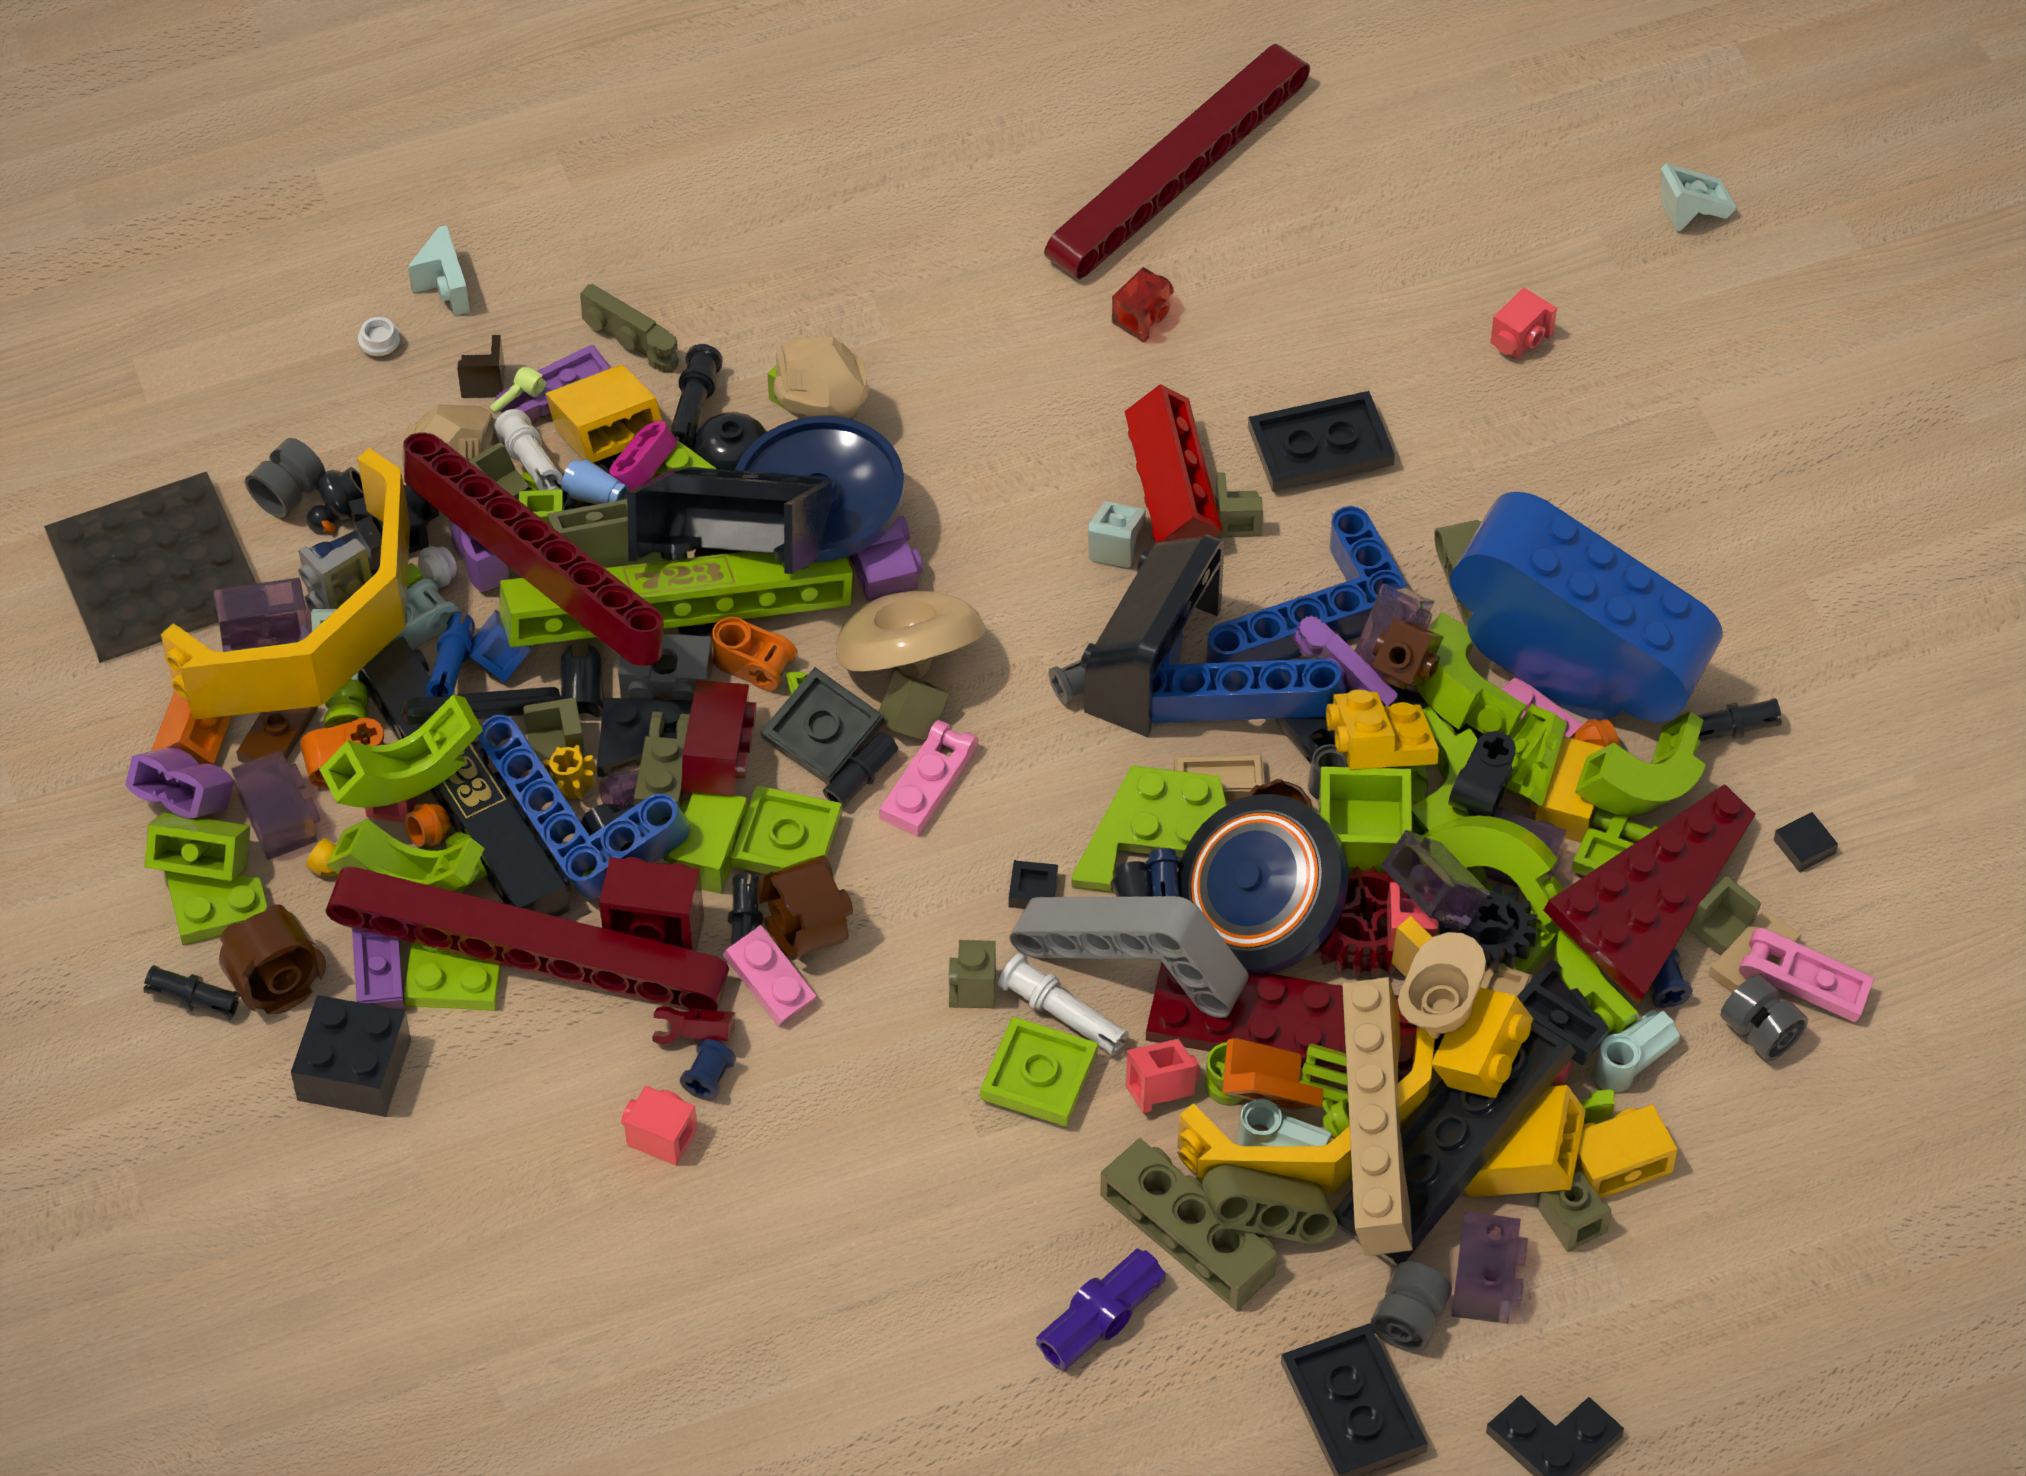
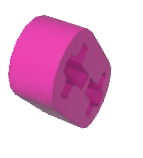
M654 421L646 425L635 435L613 462L609 471L611 476L627 485L629 491L646 483L676 446V437L664 421Z

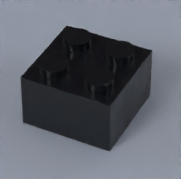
M317 995L291 1069L297 1101L386 1117L411 1042L406 1011Z

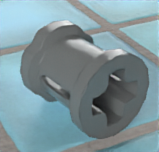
M1081 660L1063 668L1055 666L1049 669L1050 683L1057 698L1063 704L1072 702L1073 696L1085 691V668L1081 667Z

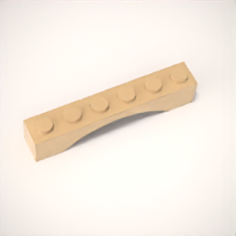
M1389 977L1343 983L1355 1231L1365 1256L1412 1250L1411 1216L1403 1161L1398 1103V1060L1401 1046L1398 1003Z

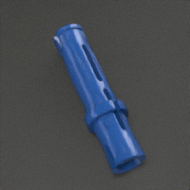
M461 612L454 613L449 617L446 631L438 639L436 649L438 656L426 686L427 697L437 696L438 692L442 693L441 696L453 695L455 693L461 666L468 659L472 649L470 639L475 630V622L470 615L466 614L464 623H460Z

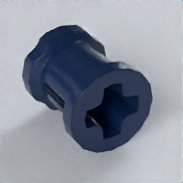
M1676 949L1672 950L1652 983L1654 992L1651 998L1654 1005L1659 1008L1678 1006L1687 1001L1693 992L1690 983L1683 979L1679 968L1681 957Z
M705 1039L698 1043L696 1047L698 1055L690 1070H685L682 1073L680 1084L691 1095L709 1101L714 1100L720 1092L718 1084L726 1069L734 1066L736 1056L723 1043L712 1039Z

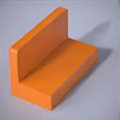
M174 691L151 751L166 747L178 748L190 754L198 764L214 765L232 716L193 720L188 700L181 698Z
M1238 1038L1228 1039L1222 1093L1249 1100L1267 1099L1278 1107L1287 1109L1322 1107L1324 1089L1299 1083L1301 1070L1300 1054Z

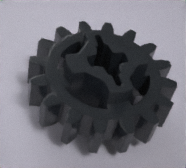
M1478 883L1477 892L1471 893L1467 888L1463 887L1460 888L1459 899L1452 896L1447 898L1446 908L1440 909L1438 935L1447 932L1463 933L1474 938L1483 949L1486 965H1489L1492 972L1496 973L1500 963L1504 962L1512 969L1516 966V956L1522 959L1529 957L1530 947H1535L1538 918L1536 914H1531L1530 901L1518 903V891L1514 890L1505 895L1502 894V885L1497 884L1493 891H1486L1483 883Z

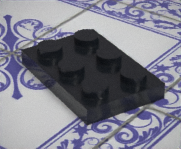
M1370 391L1248 417V429L1272 492L1394 465L1395 453Z
M1370 1323L1281 1355V1365L1334 1476H1361L1427 1452L1428 1443Z

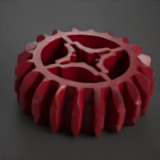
M1356 866L1351 873H1348V889L1341 915L1329 936L1314 951L1321 952L1320 959L1323 965L1335 961V969L1338 975L1346 968L1353 970L1355 979L1361 975L1362 971H1369L1373 979H1376L1379 975V969H1384L1393 975L1396 967L1391 963L1393 951H1388V937H1386L1388 936L1387 898L1390 882H1399L1400 899H1420L1418 890H1409L1407 877L1395 881V874L1392 869L1381 874L1377 873L1374 866L1369 871H1361Z

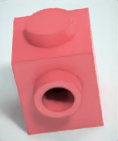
M646 1085L637 1100L631 1099L621 1120L622 1125L625 1127L627 1146L676 1166L697 1131L695 1105L683 1101L677 1094L669 1090L658 1091Z

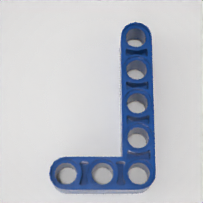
M1346 506L1338 509L1332 517L1330 551L1347 582L1214 626L1207 638L1206 663L1291 660L1303 656L1300 648H1297L1294 644L1293 637L1299 627V622H1301L1302 618L1305 619L1306 616H1317V619H1321V623H1325L1333 632L1337 631L1345 634L1347 641L1390 626L1393 618H1402L1406 593L1405 579L1369 515L1359 507Z
M1181 631L1153 680L1152 723L1326 717L1327 704H1333L1334 694H1346L1347 690L1341 668L1330 659L1180 664L1183 632Z
M495 715L488 718L482 724L483 731L479 734L481 745L567 877L584 897L589 899L600 898L610 857L622 859L635 857L645 862L654 863L680 846L687 839L690 833V824L687 817L671 796L663 793L654 794L590 836L516 723L508 716ZM510 738L505 745L499 746L503 740ZM531 770L526 777L519 779L525 771ZM553 802L548 809L540 811L545 804ZM671 816L666 824L658 826L663 818ZM574 834L570 841L561 844L566 836ZM634 841L629 849L620 851L626 843ZM596 867L590 875L583 876L587 869Z

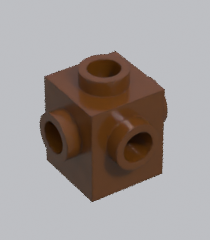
M1393 618L1388 631H1383L1375 642L1372 653L1376 658L1372 667L1384 672L1382 680L1401 689H1406L1408 684L1423 685L1424 681H1429L1437 670L1440 657L1436 654L1444 637L1407 619Z

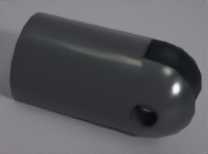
M588 644V657L573 658L572 646L570 645L561 655L560 679L562 699L575 697L578 714L586 713L594 717H600L603 713L600 653L594 646Z
M1326 717L1276 719L1278 726L1310 764L1316 749L1324 745H1335V731L1328 730Z

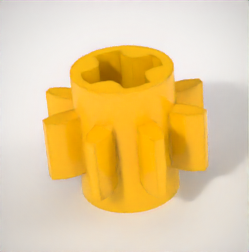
M576 745L574 748L557 747L550 760L542 761L566 799L578 798L581 800L589 787H596L597 785L593 773L597 769L594 757L590 755L583 758L579 745Z

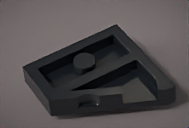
M604 698L597 758L598 777L612 775L611 768L635 760L637 765H640L645 737H649L653 711L663 712L665 728L662 738L677 739V720L680 714H690L692 701Z
M1551 959L1517 997L1533 1017L1534 1022L1572 1045L1576 1053L1571 1059L1583 1066L1606 1038L1609 1028L1601 1017L1589 1008L1587 999L1578 988L1569 990L1559 977L1562 967L1557 961Z

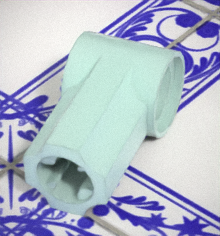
M1652 1009L1622 1033L1606 1037L1601 1043L1593 1069V1077L1597 1085L1604 1090H1614V1093L1627 1090L1638 1073L1678 1043L1680 1034L1675 1027L1674 1021L1664 1011L1657 1012ZM1611 1061L1619 1062V1063H1621L1622 1065L1614 1064V1063L1611 1062Z
M1260 1098L1251 1100L1242 1108L1237 1142L1240 1146H1323L1330 1143L1332 1132L1281 1114V1110L1275 1103ZM1262 1125L1266 1127L1268 1130L1257 1131L1251 1128V1126Z

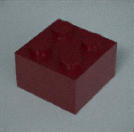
M610 857L599 900L602 928L697 951L704 922L700 869L690 868L681 863L667 865L645 862L635 857L625 859Z

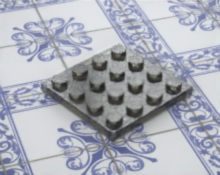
M207 471L44 526L48 541L99 663L162 642L161 634L173 623L188 633L264 607L260 590Z

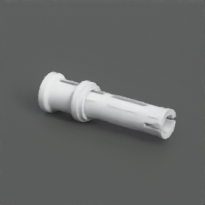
M510 409L503 412L496 419L494 432L498 440L505 444L509 456L514 460L521 461L536 483L538 490L560 489L554 480L561 485L563 476L542 448L543 438L540 432L532 426L529 416L518 409Z
M1016 954L1005 966L999 977L998 987L1005 991L1011 989L1029 1001V1008L1034 1011H1048L1089 1040L1097 1042L1098 1046L1106 1050L1109 1055L1114 1056L1124 1045L1119 1040L1127 1039L1129 1032L1126 1029H1122L1062 989L1061 982L1057 976L1051 973L1048 975L1044 974L1029 964L1028 958L1024 954Z

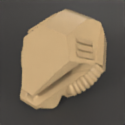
M834 336L793 338L782 344V350L776 352L777 377L774 380L773 388L776 398L785 407L786 411L799 419L811 416H837L852 419L857 416L860 406L865 402L868 395L867 375L862 356L857 357V355H854Z
M437 404L431 411H427L415 424L409 423L404 440L411 434L420 432L431 433L442 439L464 458L470 460L498 443V438L494 432L496 419L491 417V412L481 406ZM402 446V465H403V468H404L403 446Z

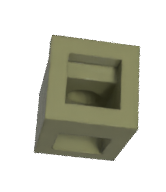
M959 940L958 958L950 957L949 1007L994 1009L996 941Z
M1581 1171L1574 1174L1571 1190L1540 1192L1538 1210L1567 1252L1608 1231L1612 1209L1607 1202L1603 1204Z

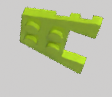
M1131 765L1072 873V888L1112 892L1110 882L1113 879L1112 872L1116 866L1119 850L1149 854L1155 849L1171 848L1176 850V855L1179 858H1182L1189 841L1200 826L1211 815L1226 806L1220 776Z

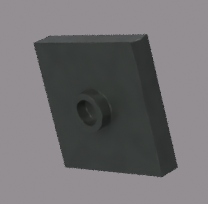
M814 667L760 733L761 738L829 785L847 766L846 760L860 752L885 722L884 715Z

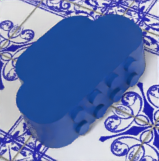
M1505 493L1493 503L1450 575V584L1454 594L1466 608L1473 612L1467 627L1469 636L1478 650L1487 658L1531 685L1566 710L1588 719H1611L1619 714L1621 710L1635 718L1649 722H1665L1673 719L1686 706L1723 637L1722 626L1718 618L1705 604L1547 500L1530 493Z

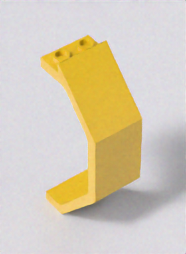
M368 448L357 458L367 512L383 522L380 567L372 578L305 639L290 644L218 652L211 650L174 623L161 634L166 653L164 659L169 665L172 678L170 681L171 686L181 698L188 700L193 720L322 706L406 628L410 518L402 472L399 467L371 448Z
M1411 916L1397 927L1391 962L1405 977H1407L1413 959L1421 946L1433 938ZM1417 1026L1412 1071L1398 1083L1400 1129L1427 1098L1431 1082V1062L1433 1060L1435 1038L1430 1037L1428 1032ZM1194 1103L1179 1115L1177 1145L1179 1151L1177 1153L1189 1170L1194 1173L1197 1172V1180L1201 1184L1210 1170L1221 1165H1234L1311 1181L1319 1184L1324 1190L1325 1195H1332L1352 1177L1350 1126L1333 1141L1323 1146H1240L1229 1140Z

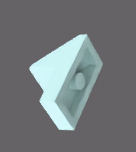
M1668 163L1662 166L1661 201L1677 232H1680L1698 212L1703 215L1710 214L1727 219L1737 209L1721 179Z
M447 225L438 227L408 267L411 290L413 293L438 288L441 301L449 300L454 316L470 313L467 286Z
M1104 501L1089 523L1090 560L1130 568L1133 561L1136 536L1144 526L1146 509Z

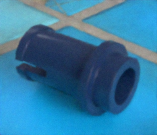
M1160 848L1149 853L1150 858L1146 861V868L1151 870L1153 896L1180 897L1177 868L1181 866V858L1176 855V850Z

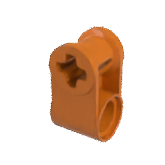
M723 618L714 625L712 631L713 662L716 667L723 672L751 682L756 687L766 691H774L778 688L781 682L780 675L787 664L793 663L798 655L797 648L788 638L766 631L741 618Z
M359 718L341 725L315 729L305 734L300 740V747L311 784L317 787H328L319 769L347 740L370 746L386 745L383 742L384 730L381 724L375 719ZM362 729L365 730L367 738H362Z

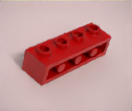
M1159 384L1124 411L1129 429L1128 436L1132 442L1137 461L1136 469L1140 475L1145 494L1144 502L1149 510L1153 527V538L1157 543L1205 534L1215 537L1222 532V527L1189 398Z

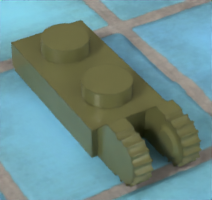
M588 284L580 293L582 319L591 328L606 332L616 338L628 350L635 349L648 357L649 366L654 369L658 368V371L668 373L676 369L679 362L677 352H675L678 342L673 333L670 334L668 330L656 324V321L594 284Z
M652 712L649 737H645L634 794V806L654 794L663 793L671 796L680 807L683 794L681 791L682 754L690 714H680L676 728L677 739L662 738L665 728L663 712Z

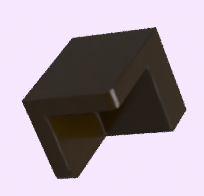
M492 335L491 354L461 355V360L457 363L461 398H493L504 390L505 363L501 335Z

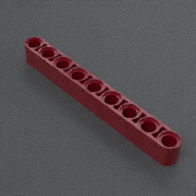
M1278 44L1268 47L1056 230L1047 242L1044 251L1045 257L1077 279L1086 277L1296 94L1307 81L1310 65Z
M420 432L411 434L404 440V482L626 661L638 666H649L661 659L664 620L663 615L655 607L438 436Z
M344 867L339 871L325 910L327 916L332 921L346 927L689 1011L690 1008L717 1010L729 973V966L726 962L710 954L356 867Z

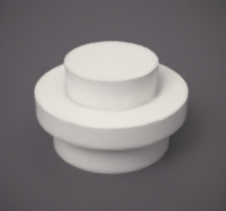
M385 317L370 318L363 323L358 333L359 346L363 352L371 356L390 354L400 343L399 330Z
M429 546L420 552L418 568L422 571L423 579L429 578L433 580L438 588L447 586L450 580L457 574L456 562L451 552L443 546L437 548Z

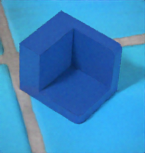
M495 610L472 638L470 658L500 680L506 682L530 653L532 646L510 647L500 612Z

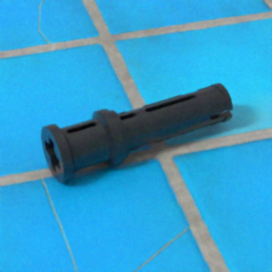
M697 344L689 348L685 357L687 368L681 373L678 380L681 396L671 426V432L676 438H679V442L689 449H692L694 446V439L705 401L713 395L716 389L715 374L720 371L723 365L721 353L715 347L707 344Z

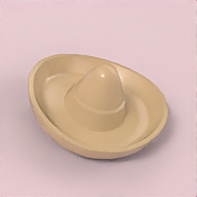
M907 591L890 594L865 604L848 618L837 637L836 660L841 667L851 671H875L898 667L903 674L920 679L928 672L934 656L975 642L985 634L986 627L979 613L968 603L957 597L929 591Z

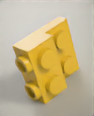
M1352 690L1346 694H1334L1333 704H1327V727L1329 731H1335L1337 753L1344 754L1349 770L1438 764L1439 748L1420 704L1412 705L1400 702L1383 707L1378 692L1366 690Z

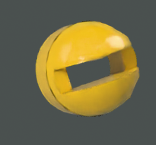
M327 838L319 841L307 859L306 868L324 878L337 875L338 873L326 865L336 844Z

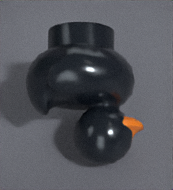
M349 467L343 472L329 470L320 476L316 483V489L320 492L325 505L313 506L308 511L306 521L309 529L318 534L327 532L334 534L336 519L345 521L352 519L349 502L364 497L360 473L356 469Z

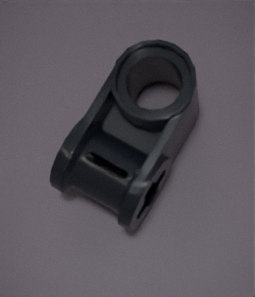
M1491 731L1481 735L1465 767L1461 769L1456 778L1448 805L1476 816H1495L1513 770L1512 762L1515 757L1516 746L1510 736L1499 731Z

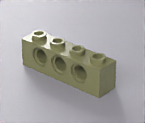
M1139 1138L1101 1172L1100 1196L1235 1311H1238L1275 1276L1277 1252L1269 1239L1262 1234H1254L1220 1225L1214 1217L1201 1182L1191 1175L1185 1176L1173 1166L1169 1156L1159 1147L1152 1148ZM1159 1189L1165 1191L1166 1193L1162 1195H1153L1148 1191ZM1186 1218H1195L1200 1222L1196 1224H1188L1183 1222L1182 1220ZM1220 1247H1229L1235 1251L1231 1253H1222L1217 1251L1216 1249Z

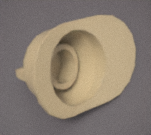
M1450 932L1435 936L1421 946L1413 959L1405 982L1400 990L1398 1004L1400 1012L1406 1020L1425 1029L1432 1038L1437 1039L1441 1033L1455 1031L1463 1026L1471 1016L1473 1002L1484 977L1486 967L1483 949L1474 938L1463 933Z

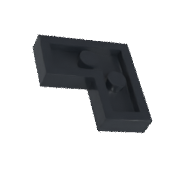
M1520 1395L1487 1424L1486 1433L1533 1476H1579L1622 1438L1624 1427L1590 1397L1584 1400L1555 1426Z

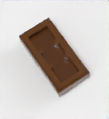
M318 706L261 712L236 752L238 761L278 775L316 713Z

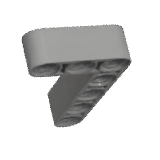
M1036 897L1028 902L1009 935L1011 944L1018 951L1033 958L1161 959L1192 1002L1202 1012L1215 1018H1226L1231 1013L1249 977L1246 969L1196 904L1182 897Z

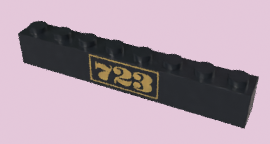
M404 636L391 641L359 671L361 682L368 688V695L397 740L409 736L423 725H408L404 723L403 716L400 714V708L403 706V701L408 698L427 697L426 686L430 680L428 674L429 666L420 649L413 651ZM480 741L472 742L462 752L466 764L448 779L430 789V792L437 803L447 811L450 823L455 831L468 834L470 838L485 848L480 857L487 873L485 877L503 904L556 917L570 911L567 892L571 891L572 888L567 875L561 866L553 867L549 860L551 855L548 846L540 834L533 836L529 830L530 822L520 803L512 804L508 797L510 793L505 780L499 771L492 773L488 767L489 759Z

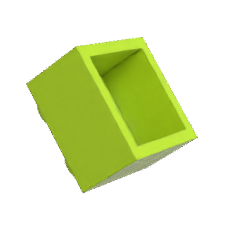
M1321 767L1319 814L1329 822L1340 838L1347 858L1348 872H1352L1356 866L1361 871H1369L1374 866L1377 873H1385L1392 869L1393 873L1409 874L1412 846L1411 769L1370 768L1349 770V767Z

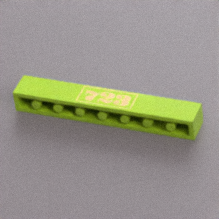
M752 551L605 568L663 615V629L715 623L726 617L748 619L851 605L853 571L847 557L826 562H812L808 568L800 569L794 574H785L783 562L776 561L774 554ZM524 578L500 580V617L510 647L596 637Z

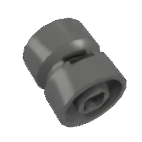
M289 437L270 454L269 461L261 462L246 476L245 485L251 497L261 508L275 517L283 518L301 502V493L303 491L311 493L316 488L317 481L326 471L320 458L312 449L303 442Z
M1756 974L1743 982L1730 995L1721 1009L1720 1016L1739 1035L1749 1034L1748 1043L1767 1061H1773L1787 1052L1797 1042L1806 1029L1809 1019L1790 1000L1780 1001V991L1762 974Z
M1405 1261L1397 1264L1386 1286V1295L1384 1299L1379 1301L1371 1318L1370 1325L1374 1333L1389 1345L1401 1350L1418 1352L1426 1349L1435 1330L1436 1318L1442 1315L1452 1292L1450 1282L1440 1272L1422 1263Z

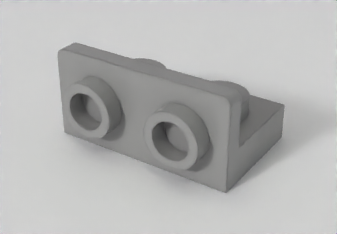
M356 538L342 547L335 548L320 560L307 546L298 550L302 565L298 572L307 587L308 594L305 595V601L311 612L313 609H338L372 578L366 548Z

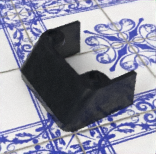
M682 467L668 470L627 492L628 561H638L653 552L661 553V558L679 560L687 558V552L693 551L698 547L774 553V559L783 562L784 573L794 574L800 569L808 568L810 563L818 559L833 499V480L819 476L699 467Z
M1205 534L1157 542L1152 549L1145 548L1138 562V573L1096 644L1089 643L1082 656L1081 667L1085 668L1084 713L1148 738L1152 727L1153 680L1195 608L1218 616L1221 611L1224 564L1223 540Z

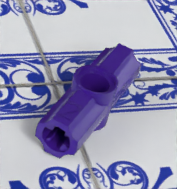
M1137 1248L1103 1279L1100 1280L1095 1277L1086 1282L1072 1298L1069 1309L1036 1337V1345L1042 1351L1045 1359L1055 1368L1066 1370L1101 1338L1107 1341L1115 1337L1129 1322L1133 1310L1166 1281V1273L1159 1265L1158 1260L1147 1250L1142 1251Z

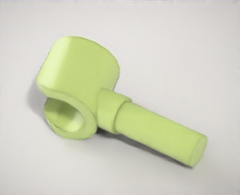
M522 367L516 373L514 385L510 387V390L489 407L497 414L523 392L532 397H537L544 391L546 381L542 379V374L530 367Z

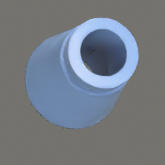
M577 459L573 460L568 465L561 484L562 490L569 493L570 499L592 504H603L627 499V492L629 491L627 485L621 483V481L588 459L582 462Z

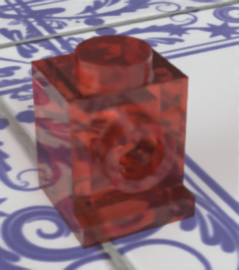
M1142 267L1112 296V323L1145 343L1149 339V328L1154 323H1160L1170 309L1169 297L1174 293V288L1170 281L1164 276L1156 275Z

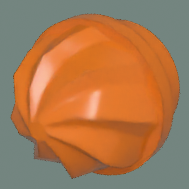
M1593 718L1587 720L1576 731L1574 738L1603 747L1613 742L1620 746L1617 732L1608 719L1598 721Z
M421 803L416 805L413 811L405 817L407 834L410 840L419 847L439 845L448 836V829L451 827L450 817L441 805Z

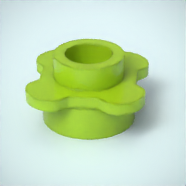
M1329 1098L1322 1101V1106L1327 1113L1323 1116V1124L1327 1131L1332 1132L1333 1139L1350 1126L1348 1099H1343L1336 1104Z

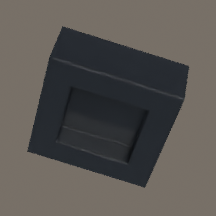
M1813 812L1777 829L1774 835L1775 843L1798 872L1836 854L1838 847L1836 840Z
M1014 860L1008 897L1009 907L1025 909L1032 898L1055 897L1058 865Z

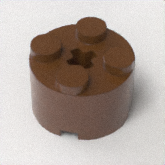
M826 856L812 857L772 871L759 878V904L768 902L771 916L763 918L770 937L786 957L792 956V960L802 958L840 944L848 939L846 917L853 914L852 902L846 890H838L833 879L830 862Z
M281 904L272 905L264 912L251 916L241 924L228 926L220 936V941L223 945L219 954V965L243 1002L254 1012H256L255 1008L264 1009L266 1014H278L296 1007L313 993L309 986L317 975L322 980L325 974V956L299 919L293 913L287 911Z

